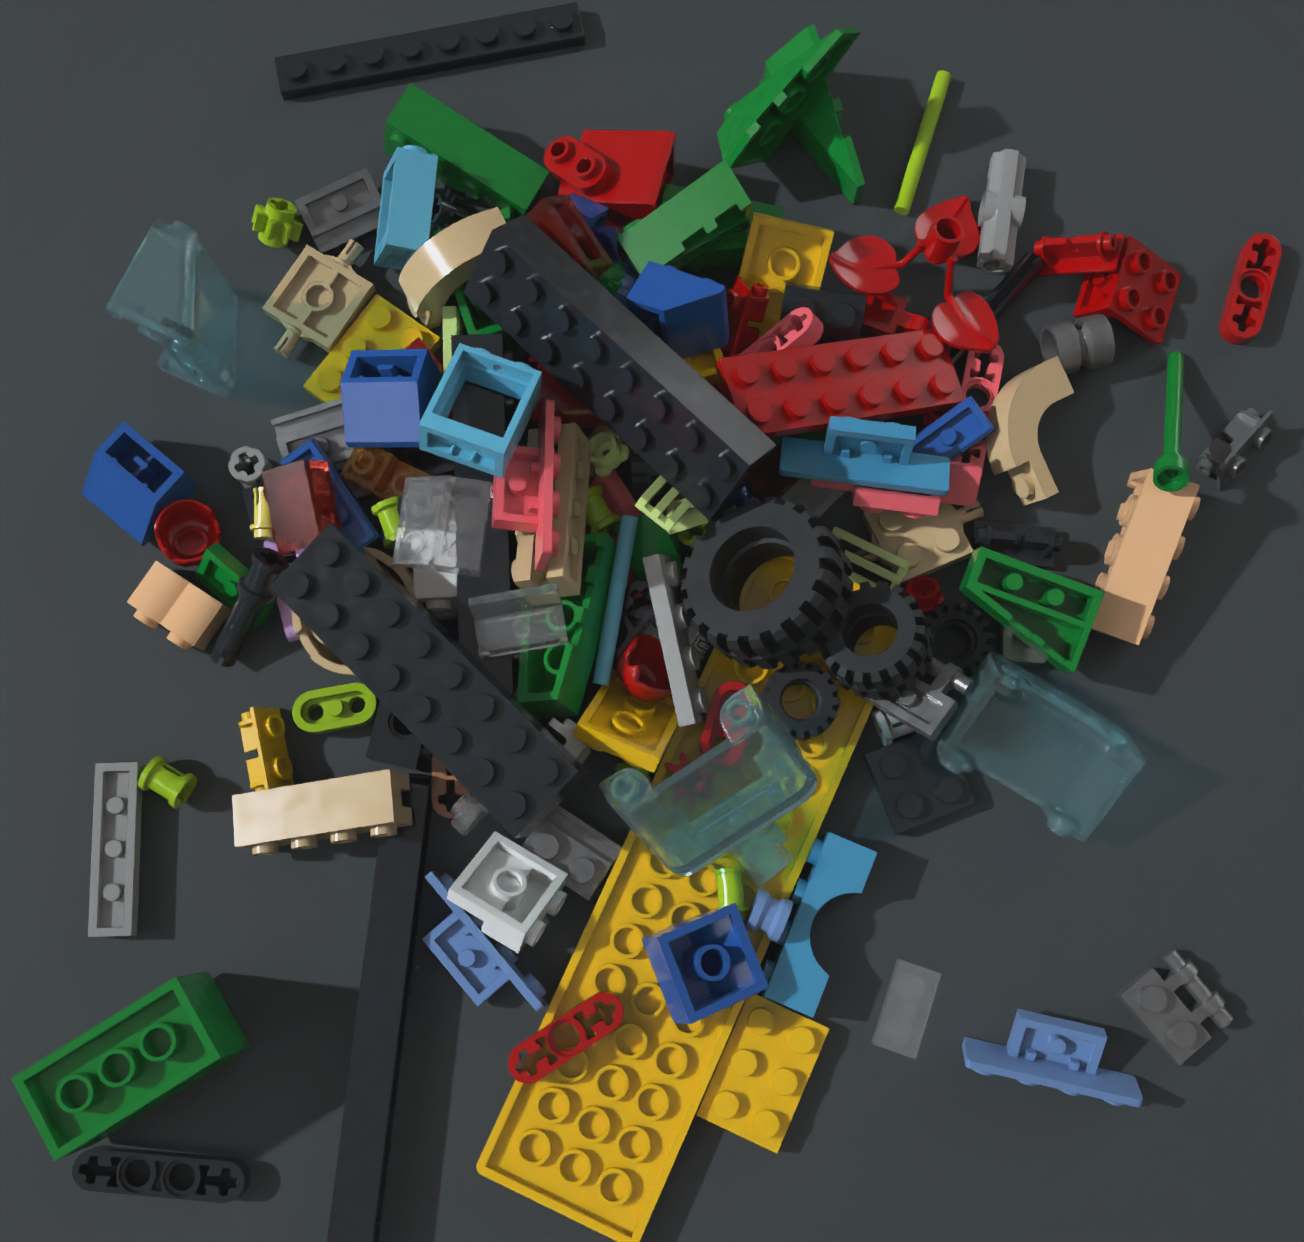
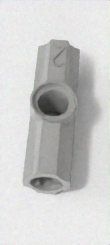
M1004 149L1000 152H993L990 158L987 188L983 194L978 214V227H981L976 267L981 268L984 273L998 275L1002 272H1010L1015 260L1017 233L1021 228L1026 207V197L1022 196L1026 157L1022 156L1018 150Z

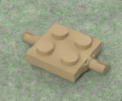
M349 239V242L338 257L324 255L306 245L262 307L267 316L281 323L286 329V332L276 346L273 347L278 354L289 358V355L300 340L312 342L330 352L357 319L376 291L371 282L357 275L352 269V265L361 252L364 251V248L358 242L355 243L354 240Z
M976 500L974 506H964L957 510L951 504L940 503L938 516L926 515L922 519L909 518L902 515L901 511L885 509L882 513L863 511L862 519L870 533L872 544L912 562L900 585L901 587L914 578L927 576L970 558L973 549L964 533L963 524L983 517L984 511L980 507L981 504ZM864 549L854 552V554L870 562L878 560L887 570L895 574L900 567ZM855 563L853 565L855 569H859L861 567Z

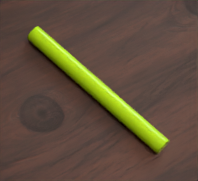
M944 70L936 73L896 200L894 212L899 215L909 214L951 80V74Z

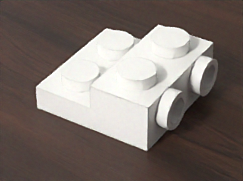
M495 831L449 888L446 899L484 921L481 932L519 954L525 944L531 947L536 945L546 928V923L542 922L546 914L548 913L555 917L560 911L568 895L562 891L568 874Z

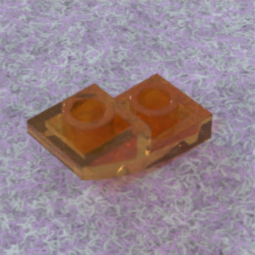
M378 447L354 448L340 473V476L383 500L402 496L412 488L427 490L432 495L438 484V481L433 476L399 461L393 454ZM408 507L407 511L413 513V509Z

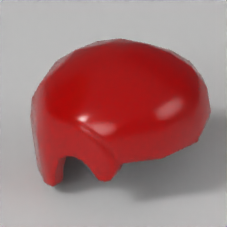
M194 499L175 500L162 508L154 525L156 540L163 555L168 560H172L174 564L183 567L198 566L206 548L216 543H221L220 525L213 510Z
M639 634L622 650L618 657V677L630 695L644 702L665 700L671 694V688L661 642L652 635Z

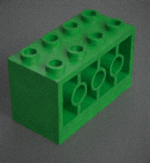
M208 971L174 977L15 1075L11 1080L54 1162L97 1144L249 1049L250 1046Z

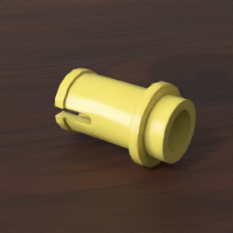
M276 487L253 488L254 524L250 525V531H254V539H280V532L284 531V526L280 525L281 489Z

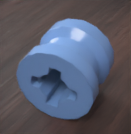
M759 888L750 907V912L747 915V921L744 924L746 930L750 932L762 931L766 933L769 940L778 942L788 921L793 901L786 898L777 900L770 896L769 891Z

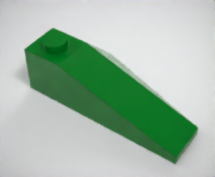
M814 24L805 27L765 61L763 79H760L759 85L820 41ZM827 79L789 132L854 205L860 203L866 184L852 137L849 134L842 135L843 118L841 112L843 107L840 97L831 98Z

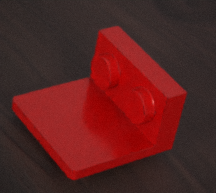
M1127 236L1124 238L1116 272L1085 274L1073 317L1077 319L1095 314H1104L1107 318L1115 317L1153 345L1163 342L1180 284L1181 273L1134 237Z

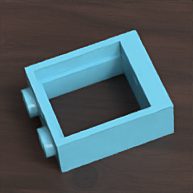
M406 145L403 148L397 147L384 171L373 264L375 266L402 271L411 256L429 240L438 156L428 154L427 150L414 145Z
M459 343L419 422V449L503 478L540 398L542 371L533 369L523 362H513L493 355L483 348H473ZM465 380L520 399L503 438L447 418Z

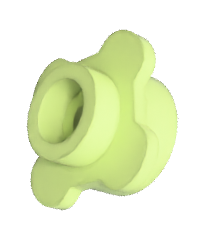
M613 431L599 433L590 439L592 444L590 463H593L596 467L595 473L599 477L610 475L613 469L617 468L621 462L626 461L630 456L629 447L621 445L619 436Z

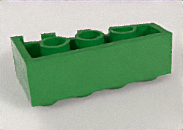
M412 83L408 85L385 122L384 153L393 156L397 147L403 148L406 145H414L426 149L428 154L438 156L436 180L455 190L466 193L467 196L490 208L498 207L501 210L510 207L513 220L522 215L526 216L542 190L550 172Z
M607 532L585 534L580 595L531 600L524 593L517 700L537 719L578 716L600 640L617 545Z

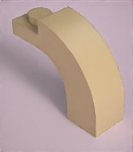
M498 207L471 215L443 229L424 243L411 256L402 269L398 281L407 297L409 309L415 318H420L423 326L427 329L441 325L442 306H445L450 295L459 286L470 279L492 229L506 223Z
M1058 355L1018 374L1008 381L995 397L988 414L989 421L996 429V431L986 437L987 456L994 475L1008 471L1012 480L1013 490L1019 496L1023 506L1047 499L1059 492L1038 444V425L1044 411L1054 402L1074 393Z

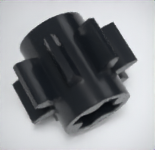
M448 188L446 195H434L431 230L436 231L476 214L475 208L471 206L472 200L466 198V193Z

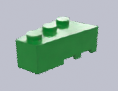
M724 159L681 192L664 202L644 219H637L625 226L621 231L622 235L617 238L619 250L627 263H629L637 279L648 261L681 269L749 228L752 202Z

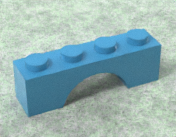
M830 832L825 833L822 840L815 838L806 862L812 864L806 880L798 879L790 898L796 906L790 921L788 920L780 939L778 942H774L780 945L774 961L766 959L762 971L769 988L761 992L762 996L812 1018L814 1017L829 975L818 964L811 949L810 930L813 919L818 910L830 899L847 893H862L877 852Z

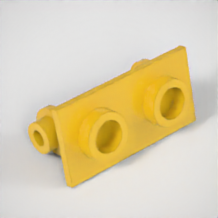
M251 707L249 712L241 714L242 721L238 723L241 730L244 752L258 750L259 757L246 760L250 789L261 791L294 785L292 776L293 766L288 755L285 740V724L281 718L280 708Z

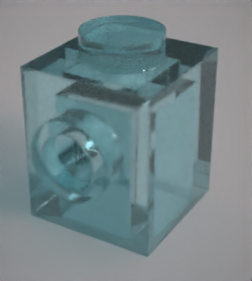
M760 817L752 824L748 818H745L727 834L732 842L725 847L726 850L758 888L765 885L795 859L783 845L788 841V838L773 820L766 824Z

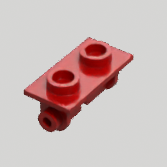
M1100 231L1099 234L1075 236L1074 238L1043 236L1041 240H1037L1034 244L1035 256L1041 257L1044 262L1039 275L1054 276L1116 272L1125 235L1124 233L1109 235L1107 231Z
M735 276L732 289H729L726 293L730 340L726 346L720 347L724 358L738 356L758 340L759 328L747 325L749 321L763 323L770 300V295L767 293L769 288L767 285L754 282L752 288H749L740 276Z

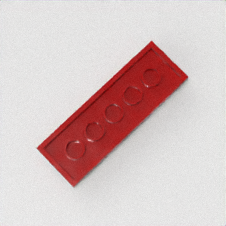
M934 329L720 358L715 364L724 397L769 438L825 430L828 428L830 416L880 421L953 409L965 400L947 345L936 335Z

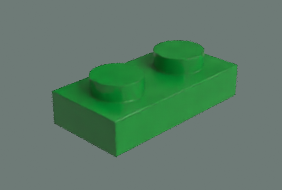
M216 543L206 548L194 577L229 608L233 609L239 597L237 583L241 577L247 575L249 569L223 546ZM276 593L271 603L261 607L252 625L253 629L266 623L278 597Z

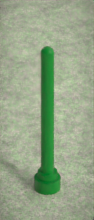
M1180 351L1171 352L1167 359L1163 455L1156 460L1153 467V482L1155 486L1167 492H1175L1185 488L1190 479L1189 462L1181 455L1184 355Z

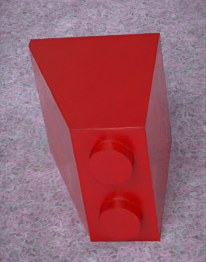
M583 130L580 142L604 157L612 169L611 183L601 194L586 197L561 182L557 201L572 193H576L610 209L603 229L621 233L622 229L629 223L637 219H644L661 205L666 183H672L675 173L676 133L652 130Z

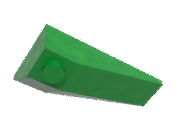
M856 27L835 29L741 100L734 102L726 110L723 116L725 121L718 130L717 136L722 159L727 161L731 169L769 160L861 33Z

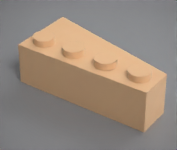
M1152 468L1130 474L1127 486L1133 488L1134 491L1126 502L1120 505L1116 517L1122 529L1120 534L1116 533L1112 540L1108 542L1104 555V564L1109 565V570L1107 574L1104 572L1099 574L1094 586L1095 589L1105 593L1091 630L1135 645H1139L1142 638L1147 639L1152 631L1155 622V616L1151 615L1156 600H1161L1170 583V576L1166 575L1171 560H1177L1183 550L1185 537L1181 536L1186 521H1191L1196 515L1201 500L1200 497L1196 496L1200 485L1189 482L1185 488L1179 491L1167 492L1160 490L1153 482Z

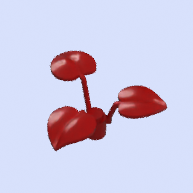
M968 195L945 200L924 211L918 217L914 226V234L918 242L899 261H895V250L888 242L880 237L870 235L855 237L830 254V264L840 280L851 289L869 296H882L896 290L900 282L897 270L907 266L920 252H923L926 260L932 264L946 263L944 298L947 302L938 304L932 313V326L936 335L944 343L956 349L991 351L996 348L999 340V331L996 318L989 304L980 295L972 291H963L956 297L952 293L954 269L957 260L974 253L980 240L979 229L972 214Z

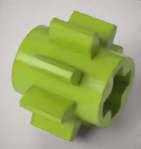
M269 198L266 207L256 204L251 221L254 223L252 230L259 232L258 239L263 244L273 248H285L289 239L295 242L299 241L303 228L301 223L302 216L296 214L297 208L291 202L281 198Z

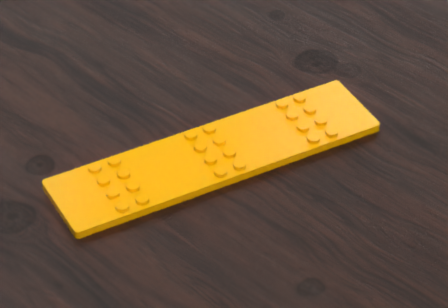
M793 556L771 559L753 571L742 588L739 604L740 611H751L764 607L774 601L784 591L792 577L794 569ZM854 582L853 591L860 589V585ZM877 626L867 630L856 642L854 653L861 656H874L884 652L894 642L898 630L890 626ZM716 647L713 648L698 681L699 687H704L707 693L709 708L716 689L729 681H738L747 685L755 697V708L742 752L735 762L722 767L714 766L703 758V762L700 765L703 772L714 771V776L710 779H704L703 783L711 791L710 795L706 796L700 792L695 794L694 806H690L688 797L681 795L673 803L671 799L675 791L672 786L661 787V782L665 779H671L672 773L666 770L664 764L666 762L674 766L679 764L680 753L683 751L687 756V761L695 762L697 757L702 755L699 743L705 721L682 727L678 725L538 1031L600 991L612 992L620 998L624 1006L623 1020L613 1032L539 1081L524 1084L515 1079L477 1162L476 1169L480 1175L617 1242H640L745 999L692 1024L674 1023L642 938L678 922L719 908L716 869L742 867L745 907H751L759 888L769 891L770 896L777 900L784 898L789 900L873 707L871 703L863 698L855 696L852 689L847 691L840 685L824 662L825 660L819 650L811 656L807 653L800 655L799 662L820 666V670L824 673L827 671L831 675L830 679L833 684L836 683L838 688L837 694L840 697L838 713L830 727L819 736L806 741H791L782 735L779 736L774 733L772 727L768 726L765 722L764 714L761 711V696L764 686L776 670L782 668L784 664L781 661L778 662V667L775 669H761L758 665L749 668L740 665L734 659L730 660ZM796 684L784 691L782 705L784 711L789 716L795 719H806L815 713L817 697L811 688ZM730 697L725 701V707L728 711L736 712L741 708L740 701L737 698ZM717 738L713 741V748L719 753H724L729 749V744L726 739ZM689 768L682 769L681 777L675 779L677 784H684L686 790H692L694 781L699 780L698 774L691 775ZM747 930L761 964L771 940L762 931L750 932ZM601 1000L596 1001L594 1004L597 1010L587 1019L584 1018L583 1011L575 1014V1017L584 1024L588 1038L596 1034L590 1028L595 1022L603 1019L607 1024H610L614 1021L611 1014L616 1007L612 1002L605 1005ZM562 1024L555 1029L554 1041L559 1048L570 1050L579 1043V1032L573 1025ZM545 1036L537 1039L543 1045L540 1050L531 1055L527 1053L520 1068L521 1071L529 1069L532 1074L538 1071L536 1063L547 1054L551 1063L558 1059L549 1050Z

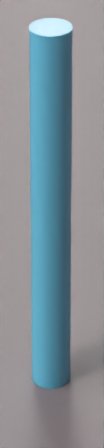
M621 516L592 680L594 684L609 686L638 524V517Z

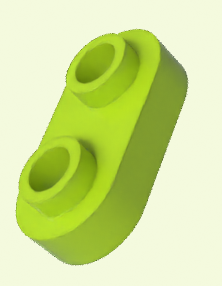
M349 683L311 690L301 694L296 699L292 709V716L300 729L311 734L349 729L370 723L376 717L379 699L362 683ZM356 699H364L365 708L359 713H354L352 711L353 702ZM321 706L324 711L322 718L313 721L311 719L312 709Z

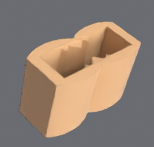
M155 561L127 601V603L137 609L133 615L136 619L152 629H156L158 624H161L171 631L166 638L186 651H189L192 646L204 651L232 611V609L158 561Z

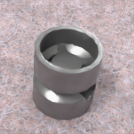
M1104 314L1077 318L1074 325L1070 321L1044 325L1041 330L1040 347L1043 362L1058 355L1066 374L1077 372L1082 365H1085L1089 370L1107 366L1113 362L1115 355L1114 334Z

